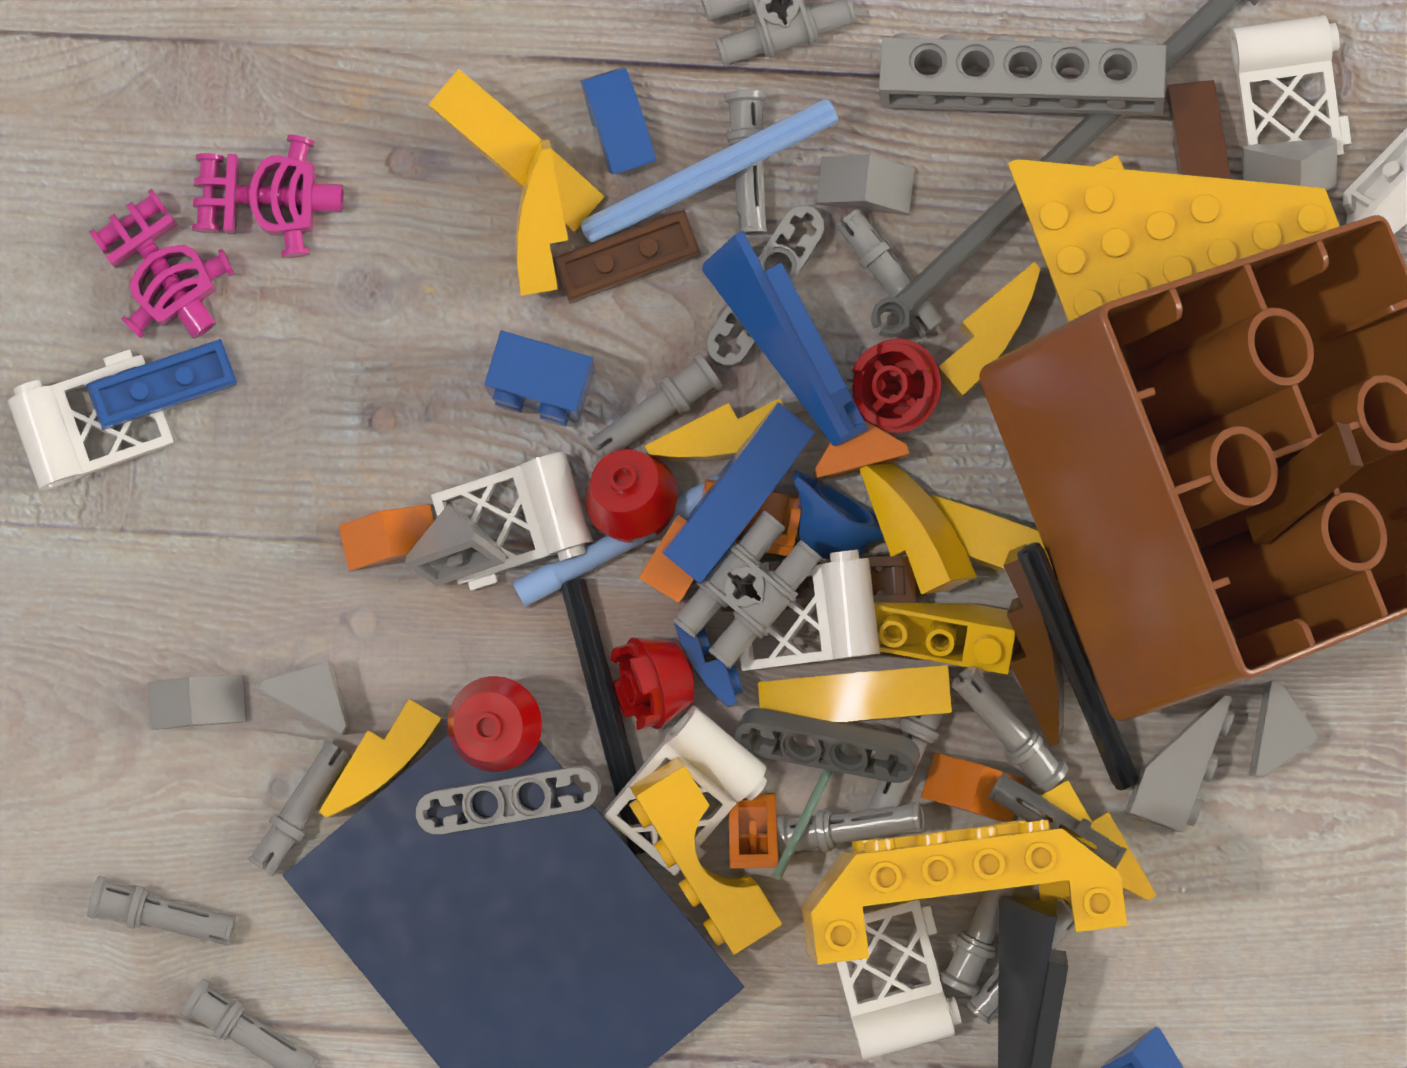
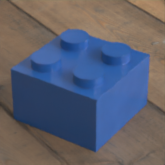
M501 330L484 386L489 396H492V400L495 401V406L517 413L522 412L523 406L538 410L537 413L540 414L541 420L566 427L568 420L580 421L595 372L593 357Z

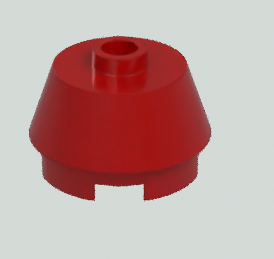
M900 338L882 341L866 350L854 365L852 371L854 372L852 385L853 401L861 416L884 432L902 433L918 427L929 418L940 401L942 381L938 366L932 355L914 341Z
M618 450L606 455L595 466L586 490V511L592 523L601 532L617 541L632 543V539L642 538L654 532L655 535H658L669 525L676 511L678 486L672 471L662 461L637 450Z
M630 638L627 644L615 647L612 650L610 661L613 663L619 662L620 680L612 682L615 696L625 718L631 716L637 718V730L648 727L660 729L692 705L694 700L693 669L682 649L675 641Z
M488 676L472 681L456 695L449 709L447 727L450 741L455 751L464 761L480 770L502 772L521 765L535 751L541 737L542 717L535 698L523 685L506 677Z

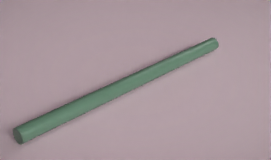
M846 743L839 744V748L842 752L845 748ZM823 769L772 875L773 878L777 880L782 879L833 771Z

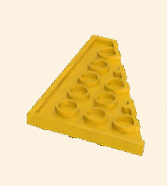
M1020 159L1013 160L1007 164L1068 322L1107 302L1340 226L1325 188Z

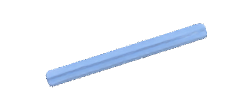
M823 99L583 219L580 224L584 236L590 243L605 239L838 122V115L834 106L828 99Z

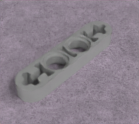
M799 205L787 212L758 257L763 269L766 260L770 256L781 254L787 257L791 263L792 269L788 276L791 282L794 283L819 244L824 232L823 218L815 208ZM806 216L812 219L811 229L815 234L812 237L807 234L801 237L796 245V249L805 252L799 258L792 249L777 244V241L782 237L788 244L795 232V227L791 224V221L795 219L801 222ZM728 305L707 339V353L710 359L716 365L724 368H732L739 365L756 343L751 336H748L742 330L736 340V346L740 349V352L737 355L729 352L725 358L718 354L720 346L715 340L719 336L727 339L735 327L734 324L726 322L728 318L733 316L743 326Z
M576 765L439 789L424 795L419 800L416 807V819L424 831L431 834H446L579 811L590 807L598 800L601 793V781L593 769L587 766ZM574 775H579L581 782L590 783L591 790L584 793V801H578L575 793H569L558 797L561 806H554L555 790L549 778H557L556 787L571 784L574 782ZM533 782L543 789L545 800L540 808L528 809L521 803L519 791L525 783ZM481 790L489 791L497 798L498 809L492 817H482L473 808V798ZM456 794H463L462 810L468 822H461L462 812L450 814L443 818V825H439L437 818H429L427 810L435 805L434 799H439V803L443 807L453 806L460 803Z

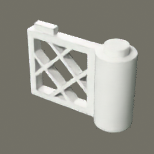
M1325 15L1231 28L1230 49L1234 70L1237 74L1246 145L1258 144L1257 136L1267 123L1288 138L1287 142L1302 141L1299 135L1313 117H1316L1328 126L1330 138L1337 140V155L1344 154L1343 145L1352 144L1348 116L1339 117L1331 60L1332 52L1339 51V32L1336 23L1329 24ZM1321 73L1324 92L1314 106H1312L1292 90L1303 75ZM1294 77L1288 86H1285L1278 80L1280 78ZM1267 80L1282 92L1267 113L1252 102L1250 83ZM1287 96L1308 111V114L1293 133L1272 118ZM1324 102L1327 117L1318 111ZM1254 113L1262 118L1257 127L1255 126Z
M129 349L103 358L106 366L104 368L54 385L42 386L40 380H34L13 389L15 396L7 402L39 490L62 486L79 479L83 475L174 444L163 411L147 415L156 421L161 437L142 443L126 435L132 421L124 423L120 432L112 428L102 431L100 423L95 421L97 418L95 410H93L90 418L71 410L65 394L67 392L86 387V384L144 365L145 361L142 355L133 357ZM75 419L86 424L81 436ZM92 427L117 438L109 455L89 461L84 442ZM122 441L132 445L130 448L118 451Z
M565 452L538 457L520 466L431 495L437 517L446 507L445 501L464 496L478 503L470 519L477 524L485 508L507 518L496 544L509 558L501 565L457 579L458 585L468 583L470 591L498 583L496 573L558 554L559 561L562 562L586 554L585 545L593 542ZM514 479L519 498L510 514L488 503L497 484ZM486 488L482 498L471 494ZM521 508H523L527 522L517 518ZM514 523L530 530L535 550L516 555L502 547Z
M858 550L830 553L831 562L816 565L808 575L813 576L815 596L805 609L796 601L795 603L791 601L788 604L790 608L800 615L786 635L773 625L767 629L771 635L780 641L769 658L754 660L751 643L740 656L742 671L881 654L869 558L859 559ZM769 562L761 563L762 565L759 568L767 573L770 570ZM734 578V582L738 584L737 587L742 592L741 597L746 595L745 585L749 583ZM816 608H817V617H818V619H816V618L812 615L813 611H814ZM806 621L819 630L822 651L806 653L792 642ZM786 648L795 653V655L781 656Z
M696 706L688 708L670 727L664 741L602 813L604 818L674 876L680 869L677 864L668 868L654 846V843L658 842V833L651 824L645 829L641 824L629 825L617 815L629 800L636 799L629 787L654 772L666 757L669 760L678 757L683 762L694 781L699 784L697 786L702 793L709 792L720 802L708 817L701 818L698 823L700 827L695 833V851L698 860H700L706 853L700 847L701 844L735 804L744 798L748 801L753 800L767 783V779L764 777L766 765ZM650 831L651 843L639 832Z
M919 899L901 901L864 911L866 931L873 934L868 943L869 956L879 939L898 948L902 953L889 974L867 963V959L851 960L856 964L851 974H849L846 961L836 962L862 1060L954 1036V1026L962 1024L955 997L945 998L928 936L937 933L930 904L920 906ZM912 912L916 928L906 945L883 933L892 916ZM881 920L877 929L867 924ZM918 938L923 955L913 950ZM908 955L926 964L930 982L910 987L896 979ZM862 968L885 980L876 997L861 1001L856 1000L853 983ZM892 984L901 989L887 993Z

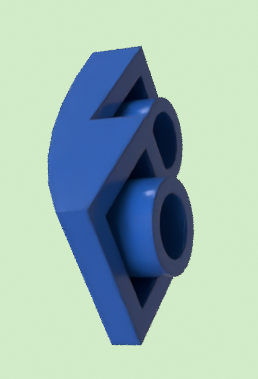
M621 67L580 80L591 123L597 128L608 172L614 175L655 162L656 157L649 132L627 69Z
M674 622L683 650L704 685L727 708L737 705L735 695L743 693L736 666H732L731 669L727 668L719 659L705 663L703 655L710 653L708 650L711 648L705 627L693 638Z

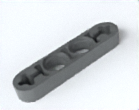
M753 708L746 711L742 715L734 735L738 743L757 757L892 783L908 781L913 776L920 758L919 748L915 742L899 734L761 708ZM756 729L760 730L761 736L757 735ZM783 733L782 740H779L780 734ZM803 734L810 737L814 741L815 747L805 748L794 741L793 735ZM839 744H853L859 748L862 755L857 757L846 755L839 748ZM872 751H876L874 758H871ZM894 755L899 756V762L894 761Z

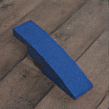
M777 402L717 475L719 478L689 513L691 516L661 553L700 584L756 514L815 432Z

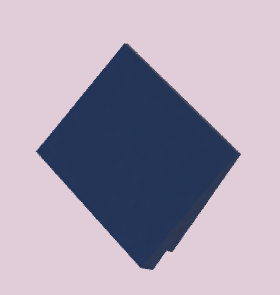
M447 735L282 876L440 1068H648L745 987L595 805L592 804L590 807L579 811L446 834L428 833L420 827L416 819V807L419 800L424 795L435 790L563 768L541 740H539L532 755L521 765L507 771L489 772L475 768L464 761L455 751L449 735ZM549 778L555 790L554 806H561L558 797L569 793H575L578 801H584V792L575 781L567 786L556 787L557 778ZM528 782L521 787L519 799L526 808L538 809L543 805L545 794L538 784ZM482 790L475 794L473 798L475 812L482 817H492L498 809L496 796L489 791ZM456 794L460 803L453 806L443 807L440 805L439 799H434L435 805L427 810L429 818L435 817L439 825H443V818L450 814L462 812L461 822H468L462 810L463 794Z

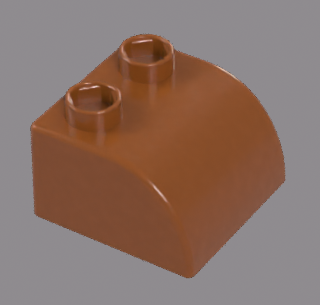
M1373 215L1107 302L988 363L981 369L979 379L1112 718L1118 721H1127L1228 687L1407 616V266L1391 226L1383 216ZM1336 422L1349 424L1364 467L1268 544L1254 543L1243 510L1267 500L1275 489L1278 469Z

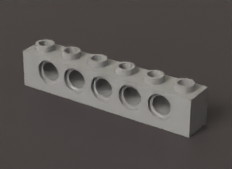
M899 33L894 35L893 38L882 37L879 81L881 108L1163 116L1166 45H1157L1154 41L1147 39L1133 40L1128 44L1109 43L1101 38H1088L1079 43L1062 42L1055 37H1039L1034 41H1015L1009 36L996 35L989 37L987 40H968L965 36L958 34H947L940 39L921 38L912 33ZM925 64H935L940 67V70L933 75H923L917 71ZM973 65H980L987 69L986 73L978 77L969 76L964 71ZM1021 66L1029 67L1035 71L1026 78H1018L1011 73L1015 68ZM1065 68H1076L1082 74L1075 79H1065L1058 73ZM1113 69H1122L1129 76L1123 80L1115 81L1108 78L1106 74Z

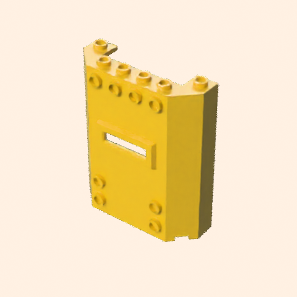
M1018 820L994 823L989 826L885 839L876 838L852 841L853 851H845L838 856L820 882L801 904L807 953L817 965L869 958L863 906L1037 884L1040 901L1056 903L1057 899L1062 897L1072 905L1075 932L1128 926L1121 874L1064 829H1050L1048 820L1032 822Z

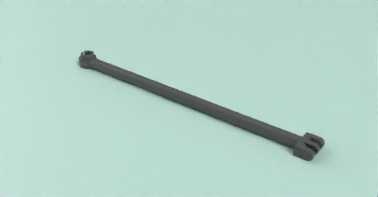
M1209 0L1162 44L1166 45L1165 73L1243 0ZM1260 0L1249 1L1255 6ZM1088 114L1039 161L1070 164L1121 115ZM1015 184L894 298L887 297L875 305L871 313L873 329L881 326V315L883 313L892 312L897 317V324L893 327L884 326L879 335L889 338L900 335L906 329L910 315L1024 208Z

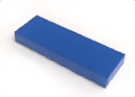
M218 339L88 383L86 388L103 431L236 386L237 381L222 340Z

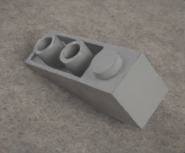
M1227 695L1218 697L1140 768L1138 782L1134 785L1125 813L1176 832H1184L1186 825H1195L1203 804L1202 799L1196 798L1203 780L1210 782L1219 760V755L1213 753L1219 735L1227 736L1234 719L1235 711L1229 709L1232 697Z

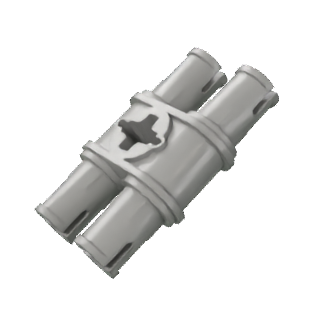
M701 0L708 22L747 9L750 13H754L756 19L754 27L715 39L723 66L762 53L764 57L769 56L772 58L775 57L776 52L806 42L809 45L814 44L818 40L819 34L856 23L857 21L851 0H834L809 8L807 4L804 5L803 0H779L781 5H790L786 9L785 25L782 19H779L776 12H767L771 9L772 0Z
M765 510L737 543L735 541L732 543L700 584H696L700 588L672 620L691 637L695 638L721 606L724 608L728 605L735 610L733 615L736 618L708 650L730 669L757 636L762 639L764 635L767 636L769 634L767 629L791 601L795 603L797 600L796 596L798 595L795 590L822 559L819 554L800 540L773 573L770 570L767 573L761 570L759 567L762 564L759 560L786 529ZM734 578H738L740 581L744 580L749 584L754 581L753 587L757 591V595L761 597V600L757 601L754 597L751 599L746 595L741 597L742 592L737 587L738 584L734 582Z

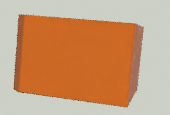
M864 420L868 428L867 432L840 446H833L830 442L815 468V479L824 481L858 472L860 468L866 465L887 464L907 459L909 455L907 444Z
M431 504L382 510L339 525L349 572L405 559L406 555L435 521Z
M679 515L671 524L639 576V579L676 602L683 603L695 580L661 553L687 521Z
M934 752L920 798L999 822L1013 821L1015 816L1014 813L996 801L988 799L996 782L1005 772ZM1006 773L1008 777L1024 785L1025 779Z
M759 793L751 801L744 798L737 802L728 813L729 868H776L778 865L776 793Z

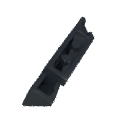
M1003 895L999 899L998 1068H1051L1069 967L1066 951L1051 949L1057 922V912L1053 902Z

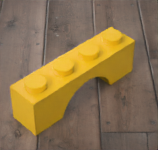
M678 757L629 787L637 799L630 803L629 806L644 829L652 824L660 836L661 840L654 843L655 848L668 868L677 864L685 879L678 883L693 908L700 903L710 917L702 924L717 947L726 943L733 955L782 925L764 893L751 875L739 877L721 876L707 870L700 864L695 851V833L701 817L710 805L686 766Z

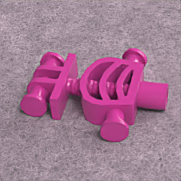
M289 134L287 136V141L290 142L288 156H270L262 160L252 177L250 186H239L240 159L236 154H227L226 178L218 177L219 163L224 162L223 155L212 153L196 154V161L200 162V175L194 178V186L203 188V197L193 199V207L198 208L197 224L192 225V231L219 233L221 226L216 225L217 210H225L224 231L227 234H236L237 205L239 203L250 204L256 221L263 231L271 236H284L285 250L281 251L282 258L307 256L310 252L309 248L304 247L302 233L313 231L314 212L342 213L344 199L343 184L315 183L316 169L311 162H306L309 147H314L315 141L303 136ZM277 169L271 186L263 187L262 184L269 172ZM295 170L289 187H283L290 172ZM226 189L225 199L213 198V190ZM260 205H271L273 215L278 224H272L264 219ZM281 205L289 206L294 222L286 223ZM300 205L302 206L301 215H300V212H299V206H300Z
M151 188L148 190L150 196L137 205H134L132 201L126 205L131 214L121 221L113 214L108 217L111 221L109 224L97 232L92 229L89 233L105 255L110 252L107 247L123 238L125 244L106 256L110 264L115 268L138 252H140L142 259H144L130 281L131 294L141 306L129 318L124 315L121 320L139 338H142L144 336L142 331L154 319L162 326H166L178 317L191 337L195 339L216 325L215 320L201 302L216 290L212 279L225 273L232 276L234 271L223 249L218 250L219 256L203 262L193 248L186 245L169 246L159 250L154 241L178 224L168 213L151 226L148 225L146 221L161 211L163 214L168 212ZM137 222L143 231L132 238L126 229ZM183 256L193 260V262H183L170 266L169 262H167L168 259ZM153 271L156 277L143 294L142 285L147 275ZM191 273L200 274V276L188 278L183 281H180L179 278L180 276ZM162 289L166 290L153 308L154 301Z

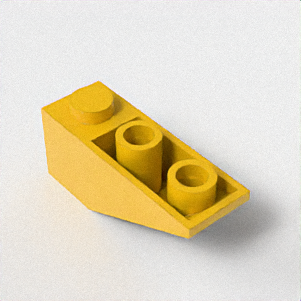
M874 603L880 652L968 668L975 666L979 670L1008 675L1016 640V633L1007 617L1008 610L978 604Z

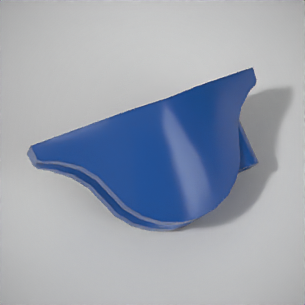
M798 470L794 471L792 478L799 490L797 508L801 509L798 533L801 540L822 558H830V553L858 550L860 557L869 543L884 539L874 511L832 486Z

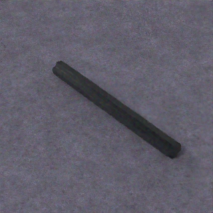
M1038 542L1030 543L1028 546L1019 549L1017 553L1018 559L1110 780L1117 790H1126L1128 787L1136 785L1139 777L1116 721L1107 709L1045 549Z
M579 578L563 583L561 591L615 796H617L636 774V769L619 704L613 689L612 678L587 583L584 579ZM637 799L629 800L620 811L621 818L629 825L641 824L629 806L630 803ZM650 831L639 832L651 843ZM626 836L628 846L635 855L645 853L642 848Z

